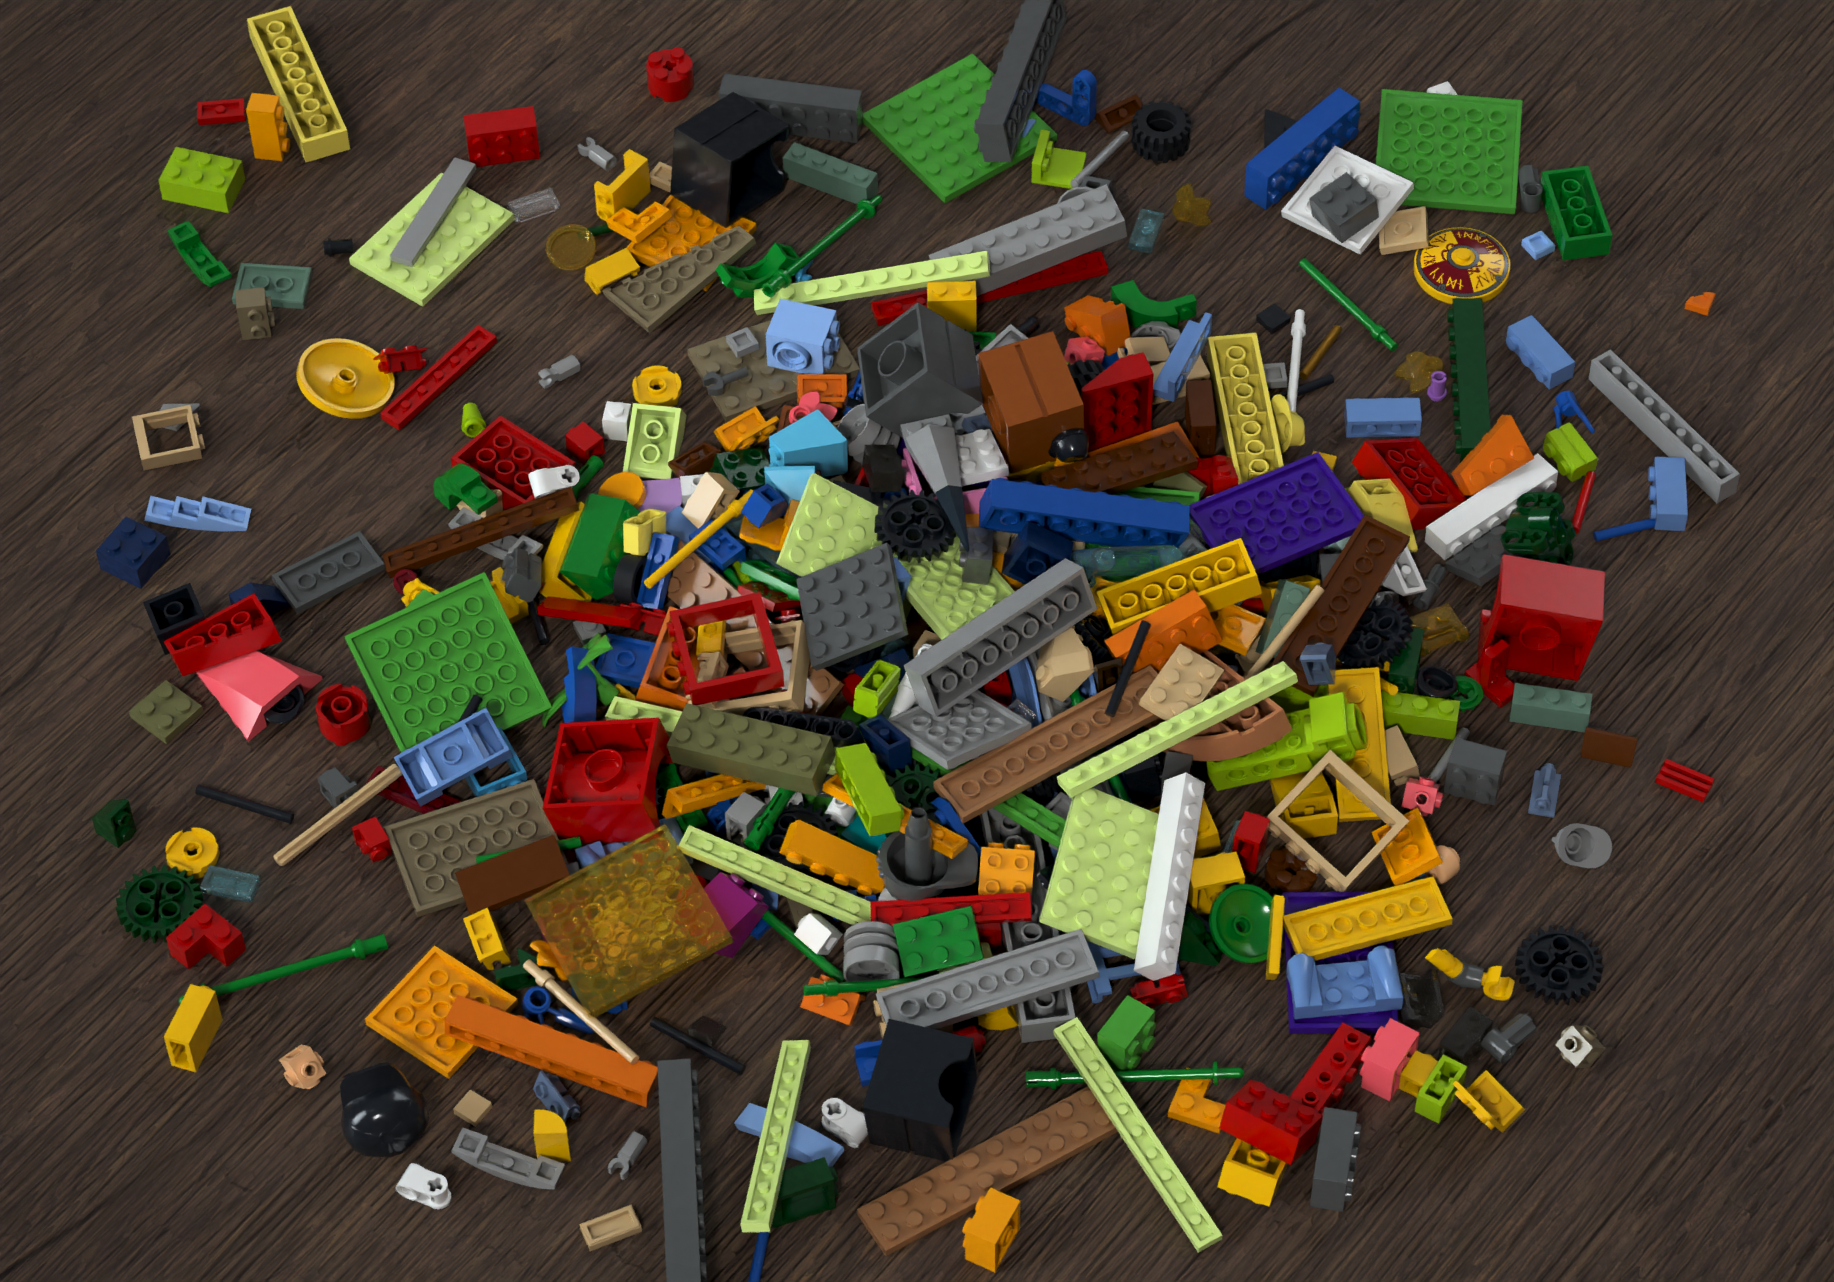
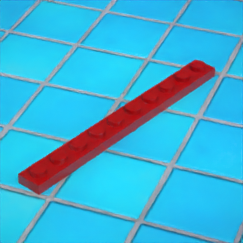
M1102 251L1080 255L976 297L977 304L1107 275L1108 266ZM927 290L871 302V310L877 326L890 324L917 302L927 307Z

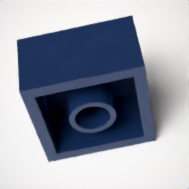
M125 517L96 550L101 570L140 589L171 555L166 535L128 517Z
M1028 521L1004 554L1002 574L1026 585L1065 558L1071 561L1073 542Z

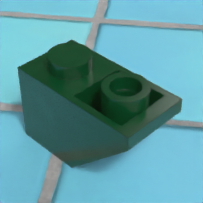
M126 799L110 800L92 817L95 832L117 848L129 841L136 832L130 804Z
M1191 912L1184 915L1178 960L1210 966L1218 965L1222 951L1218 948L1212 936L1206 931L1203 922L1199 918H1195Z

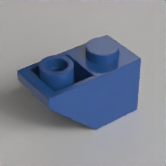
M767 483L753 491L741 513L748 518L750 523L761 528L784 516L788 507L786 499Z

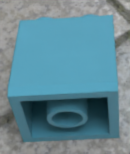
M818 409L769 437V467L815 466V470L821 471L822 477L848 472L847 439Z

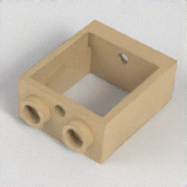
M191 405L132 417L144 471L202 459L201 449H205L202 434L197 435L196 428L200 427L198 413L192 414ZM188 422L193 446L150 455L146 436L147 430Z

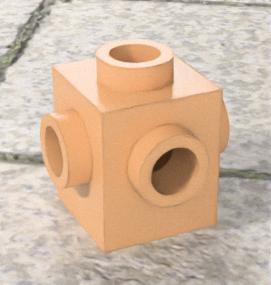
M301 1044L279 1059L286 1070L284 1076L291 1086L295 1085L298 1088L311 1089L318 1085L321 1081L320 1078L326 1074L322 1067L324 1065L323 1059L316 1051L313 1052L310 1046Z

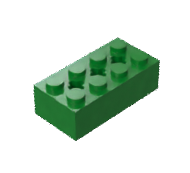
M1589 166L1542 171L1540 182L1543 187L1542 201L1562 260L1609 255L1612 233Z

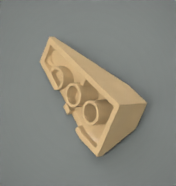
M1075 625L1041 647L1035 671L1038 692L1062 702L1094 672L1091 651L1083 645L1081 635L1076 634L1074 630Z

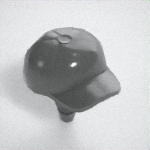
M918 807L911 811L905 828V834L900 831L892 833L882 842L881 848L877 851L879 856L876 857V862L880 863L877 866V869L880 871L879 877L883 879L884 886L890 895L897 900L917 901L924 898H936L945 889L972 885L977 879L978 854L970 843H968L967 848L953 859L932 849V829L923 808Z

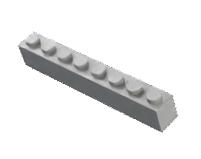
M1611 349L1591 361L1589 380L1668 457L1685 458L1686 474L1710 498L1718 504L1736 493L1740 473Z

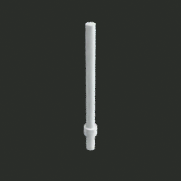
M1301 309L1296 310L1295 321L1291 326L1293 341L1287 402L1290 411L1296 412L1302 339L1306 333V324L1304 323L1305 312Z

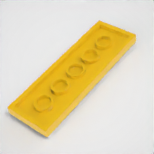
M1379 667L1335 670V684H1328V695L1344 692L1349 703L1357 704L1361 711L1367 734V748L1355 751V756L1345 763L1391 804ZM1335 778L1339 822L1381 819Z
M1432 876L1284 915L1283 926L1295 954L1304 953L1313 957L1314 961L1452 925L1453 918L1435 878Z

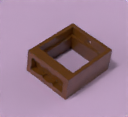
M1211 380L1186 381L1185 421L1187 438L1199 458L1213 457L1215 453L1216 419Z

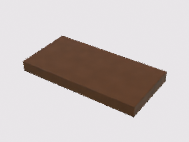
M555 835L455 872L470 915L485 908L493 911L571 881Z

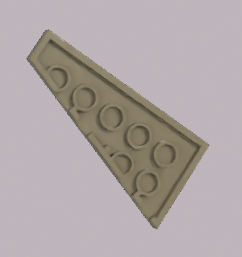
M738 225L713 237L712 242L701 247L696 245L690 248L691 252L682 256L677 254L644 270L642 275L632 280L629 277L622 281L623 284L613 289L608 287L602 290L607 299L647 332L651 333L718 276L715 270L720 263L731 265L756 244L755 238Z

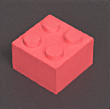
M1391 1018L1385 1027L1380 1026L1374 1038L1375 1043L1372 1047L1368 1046L1365 1049L1361 1058L1364 1061L1360 1070V1075L1362 1076L1361 1087L1390 1102L1399 1088L1402 1071L1418 1048L1420 1033Z

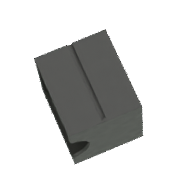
M919 302L857 348L866 417L902 438L901 424L949 413L969 414L983 404L973 335L952 322L945 321L944 317Z

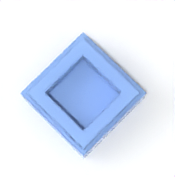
M1542 230L1522 239L1521 244L1535 260L1554 252L1556 246Z

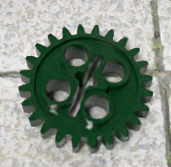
M916 764L914 771H911L908 765H905V773L902 774L898 769H895V778L889 775L886 776L889 787L892 786L894 789L895 799L898 803L913 810L912 805L917 806L920 802L928 819L948 829L946 824H940L933 813L936 810L934 807L928 805L930 799L939 796L933 788V781L940 777L939 769L931 774L929 765L925 767L924 771L920 770L919 764ZM910 785H917L919 787L918 791L914 794L907 793L906 788ZM927 787H929L930 790L927 791V792L925 793V795L923 796L924 790H925ZM894 832L885 833V837H889Z
M154 865L152 872L148 873L145 869H142L143 875L141 877L133 874L134 882H124L126 889H119L120 897L116 898L118 906L116 911L120 924L124 925L126 932H132L133 938L141 934L143 942L152 937L153 943H156L158 937H162L164 943H166V937L203 905V896L199 883H195L194 876L188 877L186 870L178 874L176 866L171 871H168L167 866L163 865L161 871H157ZM163 885L161 891L163 899L160 900V887ZM157 908H159L160 917L159 921L156 923L158 919Z

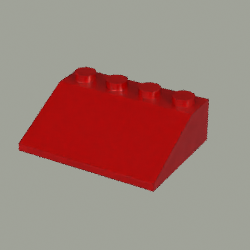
M1144 352L1118 359L1081 388V400L1084 405V429L1087 431L1090 440L1088 453L1151 431L1154 373Z
M502 416L494 420L451 457L452 467L459 463L465 464L480 474L481 481L489 489H499L502 492L503 510L535 500L528 474L531 472L565 465L575 467V461Z
M1418 438L1366 440L1352 461L1359 475L1365 480L1391 479L1404 496L1413 530L1425 529L1426 526L1467 500Z

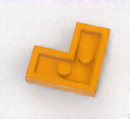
M655 201L639 215L623 207L606 222L610 229L638 244L673 216L670 209Z
M1212 1079L1181 1080L1168 1110V1117L1220 1134L1221 1129L1219 1127L1226 1105L1205 1098Z

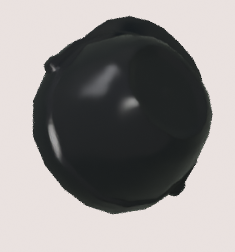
M1082 428L1065 430L1052 440L1048 453L1051 457L1058 458L1061 462L1065 463L1083 460L1087 457L1089 450V435Z
M1426 666L1418 670L1416 680L1419 695L1448 699L1457 692V681L1446 670L1436 666Z
M296 686L266 711L264 717L272 723L279 724L296 719L305 704L304 695L300 687Z

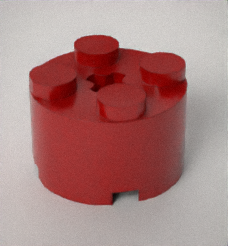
M675 47L673 49L653 52L648 56L646 69L650 94L655 98L656 96L663 98L665 102H676L686 98L688 92L694 88L692 60L680 47Z
M335 684L320 693L316 705V714L319 729L325 738L334 742L337 746H345L350 742L360 739L370 730L367 698L360 688L354 685L343 687L342 684Z

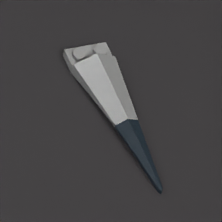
M949 414L901 424V432L906 449L935 493L965 551L969 552L955 431Z

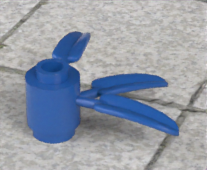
M536 986L530 988L525 993L522 1000V1009L525 1013L524 1017L527 1019L529 1017L538 1018L540 1025L545 1024L543 1015L548 1011L556 1015L555 1021L583 1033L591 1034L595 1032L576 1014L564 1008L556 1010L550 1007L551 996L545 988ZM538 1001L540 1006H534L531 1002Z

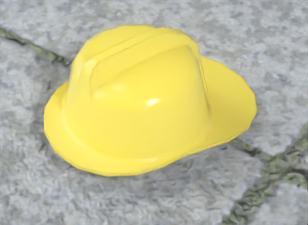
M1281 394L1275 395L1271 400V406L1281 453H1284L1291 446H1301L1305 443V425L1301 416L1296 412L1290 411L1285 397Z

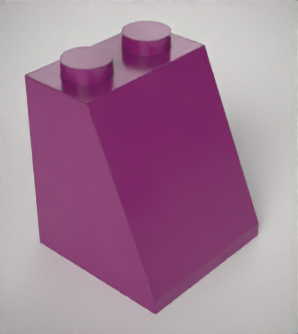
M720 872L672 921L709 952L733 958L769 906L762 901L764 898L762 894L753 888L749 890L743 885L745 881L735 873L728 875Z

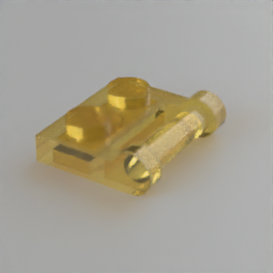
M1449 603L1410 617L1413 621L1412 627L1424 629L1422 656L1430 654L1433 649L1455 641L1463 642L1469 639V632L1466 626L1461 624ZM1453 630V632L1427 641V639Z

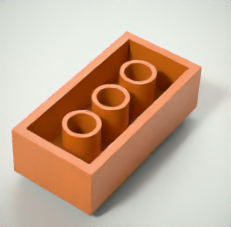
M1195 590L1190 591L1104 640L1113 660L1121 658L1122 666H1124L1141 621H1147L1151 624L1131 675L1150 665L1159 674L1179 644L1200 655L1222 642L1207 606Z
M669 606L635 701L683 711L690 699H686L682 682L686 681L685 676L680 677L677 662L680 661V657L674 656L672 642H675L674 637L669 638L666 624L671 622L669 611L678 609ZM698 626L682 630L697 681L700 662L703 661L697 660Z

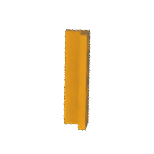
M720 774L667 790L662 815L668 819L710 807L718 802L738 797L743 792L750 794L763 790L766 784Z

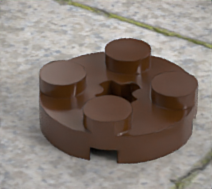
M1288 849L1272 851L1264 871L1269 885L1273 888L1275 885L1282 889L1281 893L1310 892V889L1316 884L1319 873L1315 874L1305 865L1306 861L1300 855H1293ZM1286 870H1293L1296 872V875H1292L1291 872Z

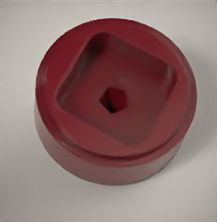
M403 569L395 574L393 585L399 594L404 595V586L418 577L412 570Z

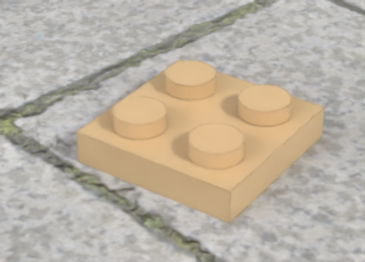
M1426 206L1395 211L1379 231L1381 255L1429 247Z

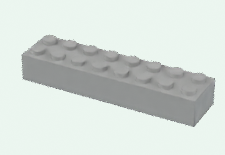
M1106 184L929 255V260L988 251L990 257V276L965 280L976 281L977 297L1127 237L1126 224Z
M1065 558L905 664L904 668L918 706L935 717L939 716L1097 610L1084 568Z

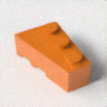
M1087 295L1064 307L1066 315L1064 320L1067 328L1070 331H1074L1080 337L1088 336L1096 341L1097 345L1105 350L1107 356L1116 353L1118 348L1126 347L1125 340L1130 338L1131 335L1125 304L1115 305L1114 301L1103 302L1102 298Z
M1501 415L1492 429L1482 437L1479 444L1468 453L1451 473L1464 495H1474L1534 459L1511 415Z

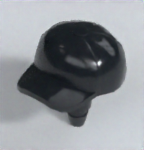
M389 1062L379 1063L348 1073L342 1077L340 1082L343 1106L341 1126L346 1141L356 1152L368 1157L390 1158L406 1152L423 1137L429 1122L427 1102L423 1094L409 1084L396 1065Z

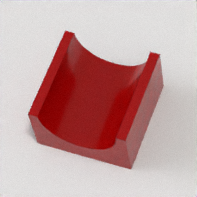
M1503 554L1492 611L1482 609L1480 614L1477 664L1483 665V653L1487 647L1492 644L1495 645L1503 639L1510 645L1506 669L1578 681L1603 623L1605 572Z
M660 718L560 723L542 807L559 840L580 836L581 844H590L597 841L610 843L662 839L663 830L659 823L655 798L656 776L659 764L673 762L667 747L670 738Z

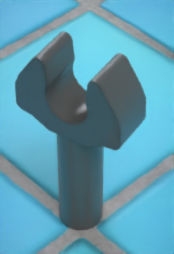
M743 367L722 376L711 371L702 379L703 387L709 386L708 395L724 394L726 384L747 377L748 371Z

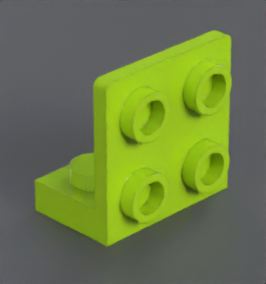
M1041 130L1032 161V183L1073 189L1070 182L1083 170L1086 153L1053 148L1054 141H1050V131Z

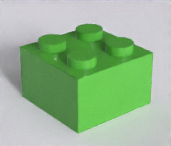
M1128 995L1101 1028L1097 1036V1048L1113 1071H1134L1140 1062L1141 1055L1144 1051L1148 1052L1155 1042V1010Z

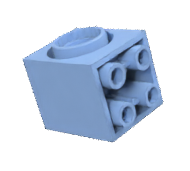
M780 298L766 332L767 366L802 374H825L827 369H831L833 353L838 351L840 346V337H837L840 321H837L836 310Z

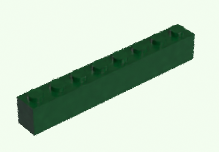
M1453 298L1452 308H1447V323H1451L1452 326L1448 327V341L1453 342V345L1449 346V359L1454 360V364L1450 365V378H1455V382H1452L1451 396L1456 397V401H1453L1452 406L1453 416H1457V420H1454V435H1458V439H1455V454H1459L1460 463L1479 444L1482 437L1491 430L1482 299Z

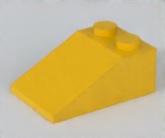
M1237 1138L1225 1159L1217 1187L1230 1194L1239 1195L1252 1200L1256 1204H1263L1269 1207L1277 1193L1288 1163Z

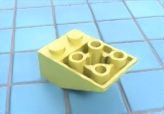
M1391 479L1353 481L1347 493L1363 515H1367L1410 536L1407 547L1410 552H1417L1418 547L1404 496Z

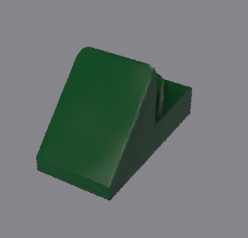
M517 948L519 965L505 966L494 970L496 985L506 992L538 985L535 982V978L523 968L524 963L529 959L537 965V957ZM538 966L542 970H547L550 973L549 967Z

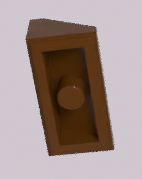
M1135 94L1098 112L1095 120L1109 134L1131 123L1135 112L1141 110L1143 104L1138 95Z
M704 441L669 461L668 466L679 479L680 476L705 474V472H710L715 455L721 453V450Z
M1586 727L1581 757L1631 767L1638 738Z

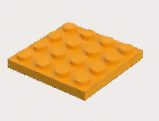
M670 195L662 205L670 209L673 217L637 244L631 241L626 248L636 261L652 267L677 254L679 256L691 252L690 248L699 245V247L712 242L713 237L738 225L750 235H753L757 228L755 222L743 217L725 228L701 214L700 210L696 211ZM718 276L714 280H712L708 285H706L702 290L707 291L710 288V286L714 283V281L718 278Z
M434 945L365 1018L367 1026L450 1079L478 1048V1046L445 1035L444 1021L457 995L465 998L472 997L479 1003L490 1007L497 1006L507 1013H511L518 1005V1000Z

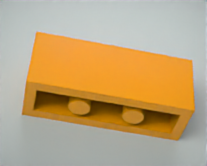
M251 93L246 112L254 156L256 159L283 161L285 152H289L290 139L286 137L287 122L283 120L284 106H281L280 97L277 95Z

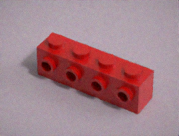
M1342 1022L1289 1098L1304 1106H1309L1314 1111L1323 1115L1324 1107L1330 1108L1333 1102L1338 1103L1343 1096L1344 1087L1347 1082L1351 1084L1356 1078L1357 1068L1361 1063L1364 1064L1361 1058L1365 1049L1370 1046L1371 1037Z

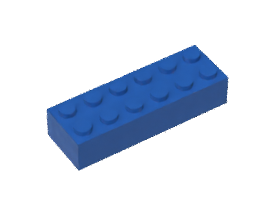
M1341 88L1331 93L1246 163L1244 196L1265 210L1272 204L1278 203L1284 194L1292 191L1302 179H1306L1311 175L1312 171L1318 167L1334 146L1342 148L1349 140H1353L1359 132L1360 101Z

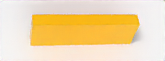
M1274 895L1271 901L1266 980L1277 979L1280 972L1285 898L1279 895Z

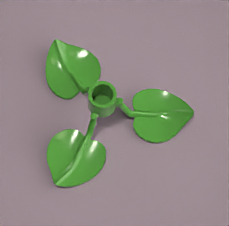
M598 632L582 647L589 650L577 668L581 670L587 665L596 676V698L607 706L612 702L614 696L618 695L619 690L602 677L590 662L599 655L613 649L609 642V637L607 635L601 637V634ZM565 688L551 699L550 704L552 708L543 713V727L546 728L548 719L567 700Z

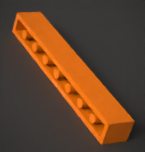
M457 995L444 1021L445 1035L646 1108L658 1084V1067L649 1061L638 1060L632 1065L621 1054L607 1049L599 1043H590L579 1039L574 1034L562 1033L554 1030L547 1024H537L529 1021L522 1015H512L504 1012L497 1006H487L479 1003L472 997L465 998Z

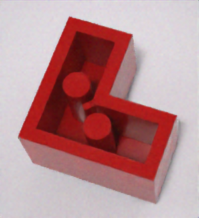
M1216 455L1206 459L1195 457L1198 460L1197 468L1187 471L1207 486L1202 497L1211 496L1238 485V476L1230 456Z
M206 904L202 905L166 937L170 955L188 969L193 967L207 953H210L228 967L246 951L242 932Z

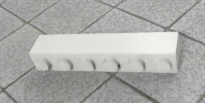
M1537 453L1534 455L1533 460L1490 484L1426 526L1425 543L1444 560L1452 555L1455 556L1464 547L1480 539L1482 535L1507 520L1516 511L1517 499L1522 494L1527 492H1552L1557 486L1558 471ZM1529 502L1525 504L1524 507L1531 506L1535 502Z

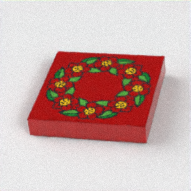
M763 582L738 585L737 591L741 596L760 592L764 607L772 612L801 608L800 601L788 598L787 594L782 591L769 589L768 585Z

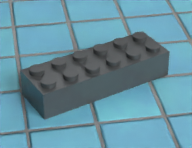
M724 73L718 93L719 100L735 92L788 123L789 135L858 143L863 125L861 90Z

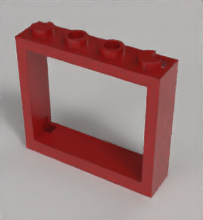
M760 592L669 611L671 622L666 623L669 638L674 637L675 642H672L674 656L680 657V661L677 662L680 677L685 676L686 681L682 682L684 694L690 695L693 705H702L784 687L783 669ZM753 614L768 668L697 683L682 629Z

